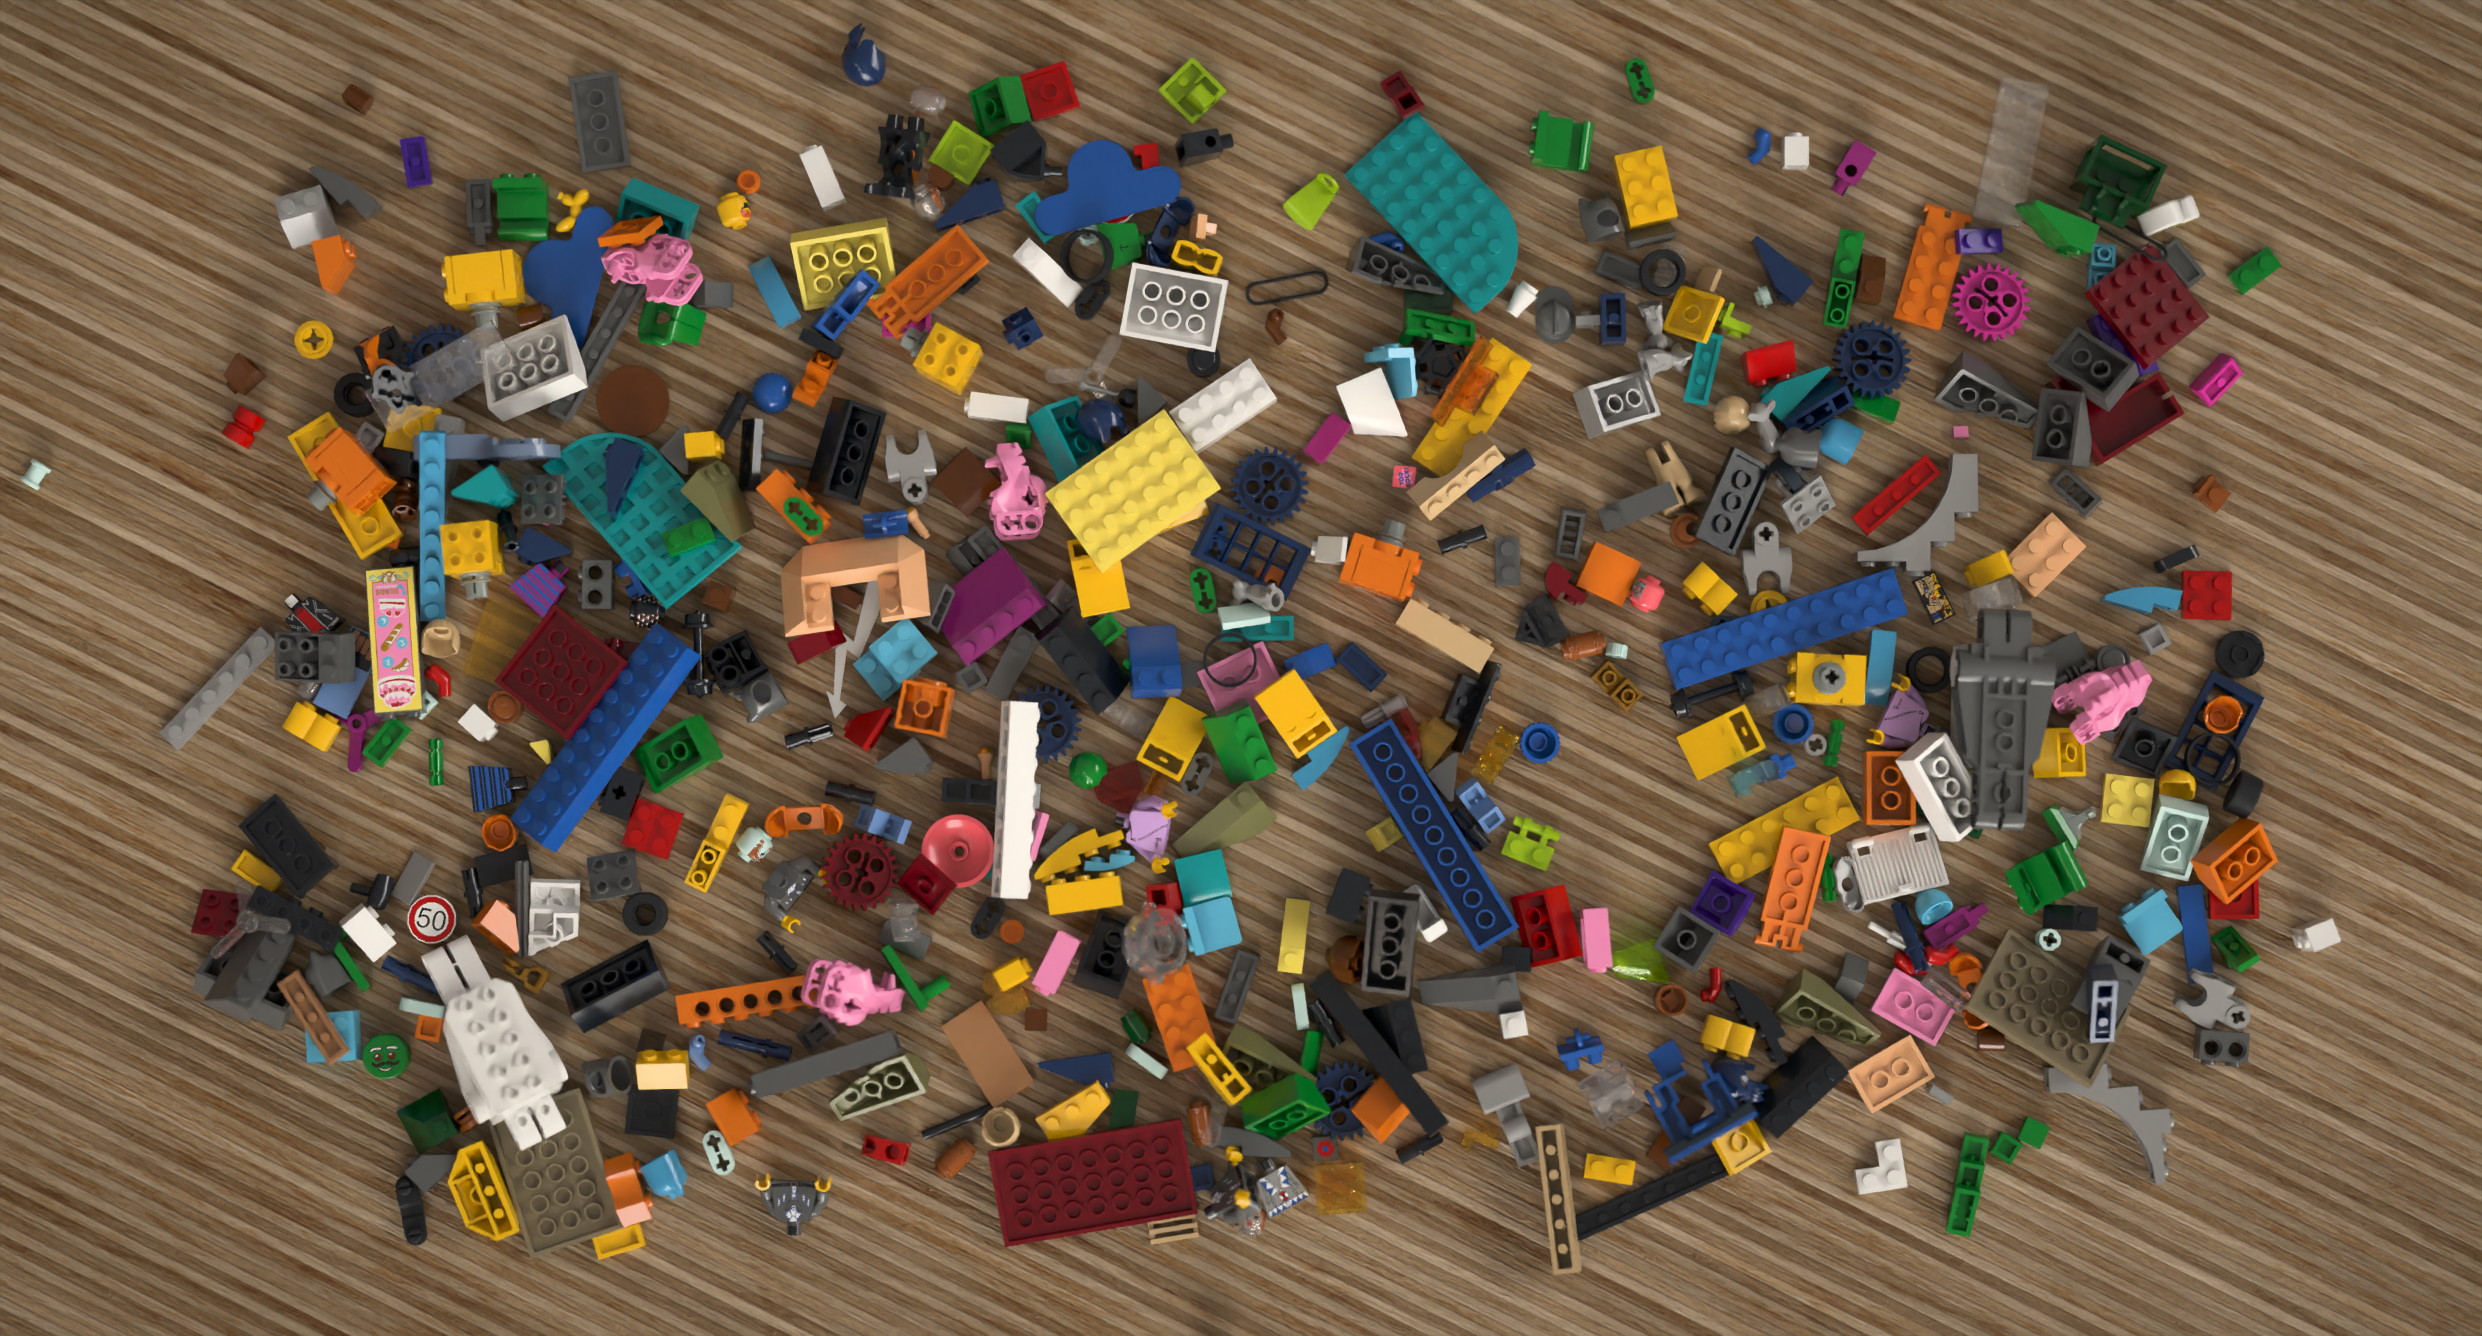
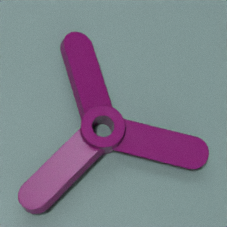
M374 708L362 714H356L351 710L347 720L324 710L339 719L350 730L348 769L355 773L361 771L363 767L362 751L364 750L365 732L370 726L382 721L381 717L374 715ZM357 720L361 721V726L359 728L355 727V722Z

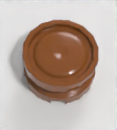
M1685 513L1679 515L1672 522L1670 537L1677 546L1691 548L1701 542V540L1690 536L1686 532L1687 525L1691 522H1696L1699 516L1693 513Z
M500 690L489 698L487 710L494 721L502 724H512L523 715L524 705L506 690Z
M469 1106L452 1118L455 1123L460 1124V1130L463 1134L479 1125L472 1113H469Z

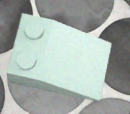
M2159 794L2152 814L2140 870L2188 881L2193 868L2190 860L2198 853L2209 820L2207 805Z

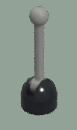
M1084 381L1078 383L1080 391L1090 390L1117 397L1120 405L1131 409L1133 407L1136 396L1135 389L1124 388L1117 393L1087 385Z

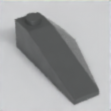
M1364 236L1359 238L1349 252L1345 270L1367 281L1439 295L1444 293L1445 283L1429 266Z
M1964 351L1949 366L1934 397L1935 401L1954 411L1963 413V410L1977 413L1978 417L1985 418V415L1996 417L2001 422L2030 428L2037 420L2039 408L2037 404L1987 364Z
M1514 963L1418 980L1423 1004L1497 1014L1523 1010Z

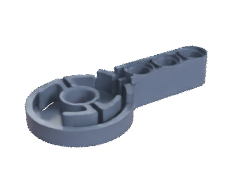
M446 434V461H546L561 459V446L547 444L544 438H524V441H521L520 438L500 439L499 444L497 438H489L487 434ZM420 435L413 436L414 461H420Z

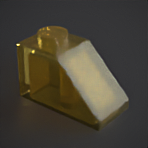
M1435 716L1431 720L1426 718L1418 728L1421 731L1418 737L1423 770L1426 773H1429L1458 734Z

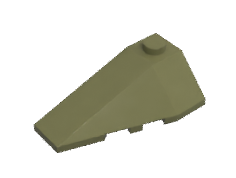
M1245 781L1171 845L1182 858L1223 849L1260 834L1277 818Z
M1802 969L1789 981L1773 1010L1775 1017L1793 1027L1800 1029L1801 1026L1815 1029L1814 1033L1823 1035V1032L1836 1035L1840 1041L1867 1048L1881 1036V1032L1831 986L1805 969Z
M1238 1024L1233 1028L1222 1051L1247 1084L1257 1086V1090L1262 1091L1268 1088L1270 1084L1277 1083L1290 1074H1300L1312 1080L1314 1085L1318 1080L1259 1034Z
M905 1052L881 1061L829 1100V1104L839 1121H843L926 1093L930 1073L920 1056Z

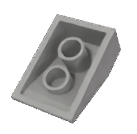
M1642 371L1590 385L1573 393L1588 439L1602 436L1661 415L1648 377Z

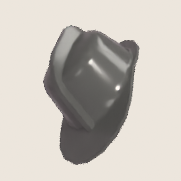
M1547 287L1536 298V331L1539 337L1547 343H1562L1573 332V299L1569 292L1562 287Z

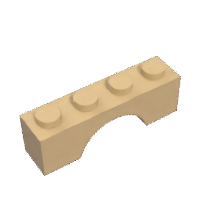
M1480 431L1463 445L1462 459L1452 472L1440 478L1424 477L1406 493L1431 521L1503 462L1505 458L1491 440Z

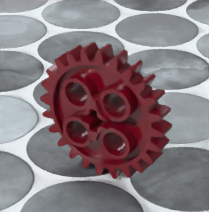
M852 833L851 840L846 835H843L842 844L837 840L834 841L836 849L827 848L831 854L830 857H822L827 862V865L820 866V869L826 871V874L820 876V879L827 880V883L822 888L831 889L827 895L828 897L837 896L834 901L835 904L838 905L844 901L843 909H847L850 904H852V911L856 912L859 905L862 911H867L868 904L873 909H876V901L882 904L885 903L883 895L892 896L888 890L889 887H897L892 882V879L899 878V875L893 873V870L899 868V865L892 864V861L897 857L895 855H888L892 849L891 847L882 848L884 840L875 843V835H872L869 840H867L866 833H862L860 839L856 833ZM854 849L858 853V859L856 862L851 863L847 855L849 851ZM865 852H868L869 855L863 864L862 862L864 860V854ZM877 858L880 861V868L878 871L873 872L870 869V862ZM861 868V870L864 872V875L858 876V874L854 872L855 869ZM842 872H846L849 875V882L844 886L840 885L838 877ZM856 880L854 892H850V889ZM868 881L871 884V891L864 895L861 892V885L863 882Z

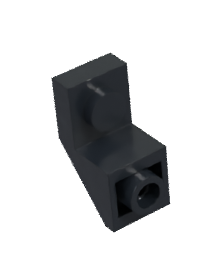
M375 447L374 457L390 474L420 479V461H414L413 453Z

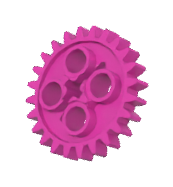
M1987 263L1985 270H1983L1978 265L1976 266V273L1971 269L1967 271L1969 278L1966 276L1960 277L1963 285L1956 284L1954 286L1959 293L1951 295L1952 298L1957 300V302L1951 304V307L1958 308L1953 317H1961L1957 325H1966L1964 333L1972 330L1973 339L1981 334L1982 342L1988 336H1990L1991 342H1995L1997 335L2001 340L2006 339L2005 332L2010 336L2014 335L2013 327L2019 330L2022 328L2019 321L2027 320V317L2022 313L2028 312L2031 309L2024 305L2031 300L2029 297H2024L2029 288H2021L2024 279L2016 281L2017 272L2012 275L2008 274L2010 267L2000 271L1999 263L1994 269H1992L1990 263ZM1985 280H1990L1994 283V291L1986 290L1984 287ZM1974 288H1977L1981 294L1976 293ZM2003 296L2012 298V307H2007L2003 304ZM1970 298H1975L1979 302L1977 310L1970 308L1968 304ZM1993 298L1995 300L1993 306L1988 307V300ZM2001 311L2005 312L2008 316L2004 317ZM1988 314H1993L1997 317V325H1991L1987 322Z

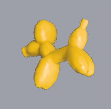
M586 189L577 191L574 197L571 194L559 193L557 199L561 200L565 206L570 207V216L562 219L557 224L556 230L558 232H567L575 227L576 220L582 212L581 206L589 200L590 194Z

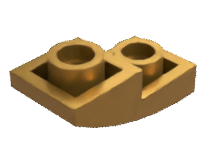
M1607 659L1589 676L1625 712H1628L1643 696L1634 684L1624 677Z

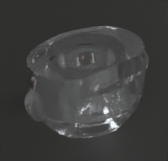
M1153 902L1143 903L1141 912L1133 915L1124 928L1121 940L1122 953L1126 962L1135 973L1142 977H1147L1148 983L1151 985L1161 984L1164 977L1178 972L1185 962L1187 938L1181 919L1176 912L1169 908L1157 907Z

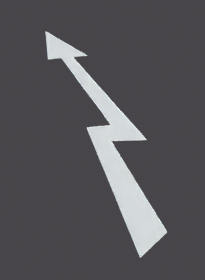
M878 580L868 581L854 641L844 634L847 642L836 648L834 696L827 691L834 718L846 706L845 703L840 701L847 650L860 658L880 611Z

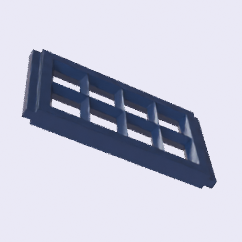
M1215 502L1190 555L1251 585L1268 586L1269 583L1263 580L1270 566L1278 567L1285 571L1277 588L1282 590L1284 601H1286L1311 548ZM1224 516L1238 522L1230 539L1216 532ZM1243 525L1257 532L1250 548L1235 542ZM1262 535L1276 541L1269 557L1254 551ZM1214 537L1228 543L1221 559L1206 553ZM1281 544L1295 550L1288 567L1274 561ZM1233 546L1247 552L1239 569L1225 562ZM1252 555L1266 562L1259 578L1244 572Z
M2212 670L2177 734L2178 739L2164 765L2171 769L2186 771L2184 760L2178 757L2177 754L2184 742L2189 744L2192 741L2187 738V735L2193 724L2212 733L2211 730L2207 729L2204 722L2196 718L2203 705L2206 706L2209 702L2206 699L2213 686L2229 694V696L2250 705L2244 718H2240V726L2234 737H2230L2238 748L2254 720L2264 697ZM2208 736L2203 746L2198 743L2193 746L2200 752L2194 763L2191 764V768L2201 780L2208 783L2221 782L2234 757V753L2230 745L2224 756L2211 751L2207 747L2213 736ZM2204 753L2220 761L2214 775L2197 767ZM2204 786V787H2206V788H2208V789H2210V790H2212V791L2215 792L2218 786Z

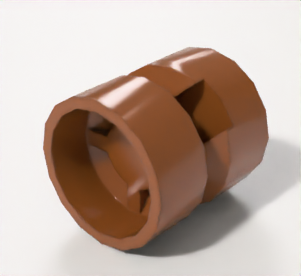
M1671 983L1663 984L1655 991L1653 1002L1660 1013L1677 1016L1687 1008L1688 995L1678 985Z

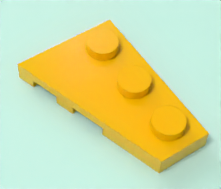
M1096 1080L1038 1114L1035 1120L1049 1140L1082 1135L1109 1105L1111 1099L1099 1081Z

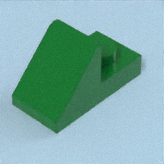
M2232 925L2211 937L2213 944L2230 969L2235 968L2241 973L2260 961L2258 954Z

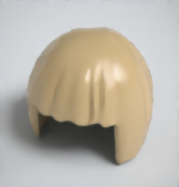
M1732 395L1724 397L1715 406L1713 413L1714 427L1717 431L1724 434L1734 435L1745 431L1751 422L1747 417L1751 407L1741 397Z
M432 620L426 625L421 634V652L424 655L436 658H446L457 654L461 642L458 629L448 620Z
M1001 1106L993 1108L983 1118L981 1134L985 1141L999 1148L1009 1146L1020 1135L1021 1126L1019 1119L1009 1108Z

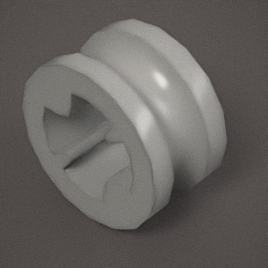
M1812 734L1809 738H1806L1803 746L1807 754L1817 756L1824 753L1827 743L1823 736ZM1817 738L1820 740L1818 744H1821V749H1815L1813 752L1810 750L1812 746H1809V741H1815Z

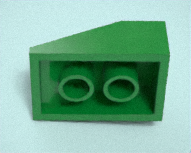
M2038 200L2017 203L2015 205V210L2048 248L2057 251L2056 255L2069 259L2070 256L2080 257L2082 254L2091 253L2100 225Z
M702 714L682 720L634 751L655 794L666 790L724 758Z

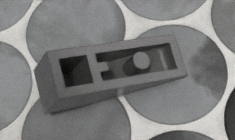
M1669 481L1614 502L1597 511L1605 531L1610 532L1675 506L1679 502Z
M1021 626L1018 627L985 691L1002 701H1007L1039 645V641L1034 636L1035 634Z

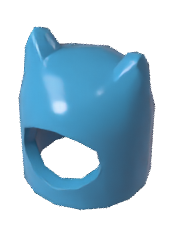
M1832 418L1822 424L1820 428L1822 435L1819 450L1824 455L1846 465L1854 453L1864 430L1843 419Z
M674 1148L639 1168L655 1194L669 1196L671 1199L684 1195L683 1186L687 1181V1172L680 1164L678 1154Z

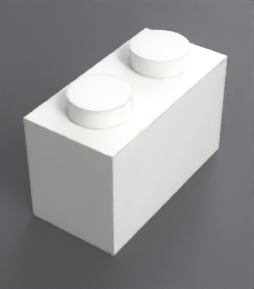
M361 903L340 920L339 923L367 956L375 962L396 944L393 939L395 933L386 923L382 926L377 921L379 915L371 906L366 908Z
M2318 918L2293 928V942L2298 949L2300 948L2304 952H2316L2341 942L2332 918Z

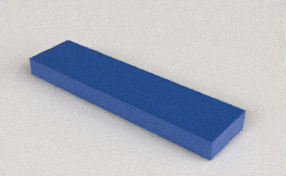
M2202 884L2176 887L2180 923L2183 926L2181 932L2188 984L2197 983L2190 978L2189 972L2191 968L2213 973Z

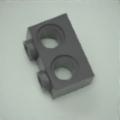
M583 560V566H579L578 570L579 580H582V590L578 591V604H582V609L615 610L616 562L612 560ZM600 567L602 569V576L596 580L592 579V569ZM594 591H600L602 595L601 601L597 604H593L590 600V596Z
M2195 1029L2193 1058L2201 1059V1064L2216 1065V1061H2225V1066L2240 1067V1062L2248 1063L2250 1033ZM2208 1041H2212L2214 1044V1050L2210 1054H2207L2204 1050L2205 1043ZM2235 1042L2238 1045V1052L2232 1056L2229 1053V1046Z

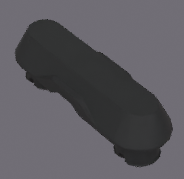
M402 1176L397 1180L395 1186L405 1237L411 1245H421L427 1238L422 1200L418 1186L408 1176Z

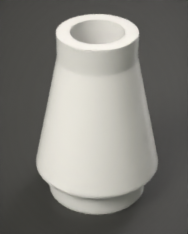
M1522 280L1520 285L1517 284L1506 310L1518 318L1520 313L1537 298L1538 290Z

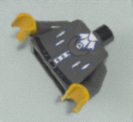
M799 856L791 861H781L762 886V890L765 892V909L778 921H781L782 927L791 933H794L790 929L793 922L799 926L801 924L799 920L791 915H787V913L815 876L818 874L820 878V876L826 874L825 870L820 869V864L804 856Z
M1228 1146L1225 1152V1158L1229 1161L1227 1173L1211 1188L1213 1203L1204 1208V1212L1211 1221L1220 1217L1228 1224L1243 1223L1246 1217L1261 1211L1255 1176L1240 1165L1243 1156L1239 1152V1147Z
M766 1173V1180L764 1181L760 1180L758 1175H756L755 1186L759 1189L762 1201L770 1215L775 1216L776 1221H787V1235L800 1236L802 1222H811L813 1217L820 1215L828 1203L832 1177L829 1176L828 1182H823L820 1179L821 1175H818L817 1181L774 1179L770 1185V1174Z

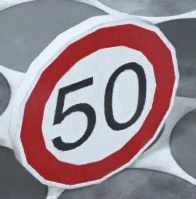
M427 895L419 898L411 906L408 912V926L411 933L418 940L425 943H439L446 940L453 933L456 926V913L447 899L438 895Z

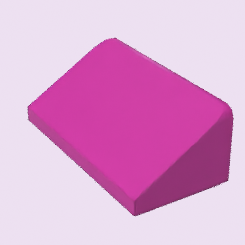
M2221 353L2189 387L2208 407H2211L2243 372L2231 356Z
M1332 412L1303 451L1323 465L1352 425Z

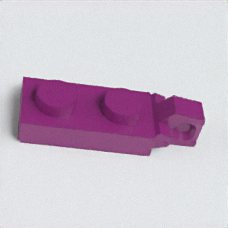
M1980 903L1973 908L1968 904L1960 907L1921 932L1933 949L1941 950L1977 928V925L1980 924L1978 918L1989 911L1984 903Z

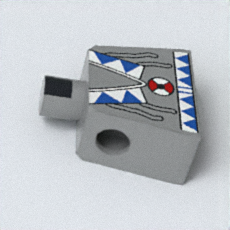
M1266 1157L1258 1162L1264 1176L1258 1178L1256 1183L1270 1219L1310 1197L1309 1191L1286 1163L1277 1168L1271 1157Z

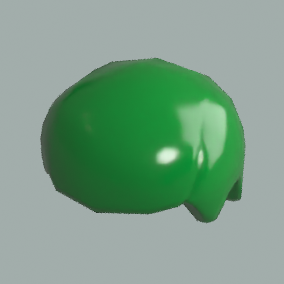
M1088 751L1077 754L1069 764V778L1075 786L1082 789L1098 786L1100 780L1108 771L1106 760L1101 754Z

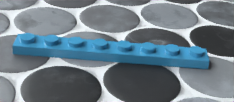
M420 431V621L446 620V574L444 573L440 525H446V431Z

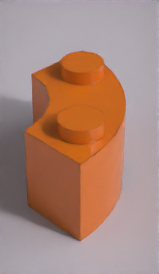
M632 1152L604 1161L605 1178L612 1193L616 1213L623 1227L652 1218L650 1208L654 1207L651 1194L646 1193L641 1177L642 1172L639 1168L642 1164L640 1160L635 1161Z

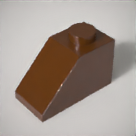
M1862 253L1853 295L1854 302L1874 306L1881 302L1885 282L1886 258Z
M240 353L235 355L223 375L228 380L226 383L227 387L234 394L239 392L244 396L267 377L250 358Z

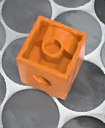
M914 677L913 681L904 679L894 728L947 739L956 691L948 688L947 683L919 677Z

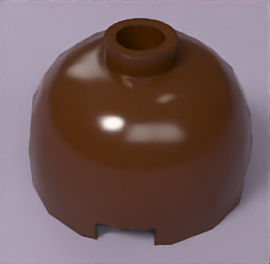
M1345 935L1336 940L1331 948L1327 949L1325 959L1328 962L1332 975L1337 980L1349 984L1361 982L1365 937Z

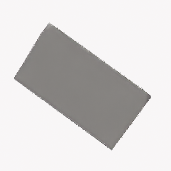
M414 852L391 895L403 903L412 906L436 863Z

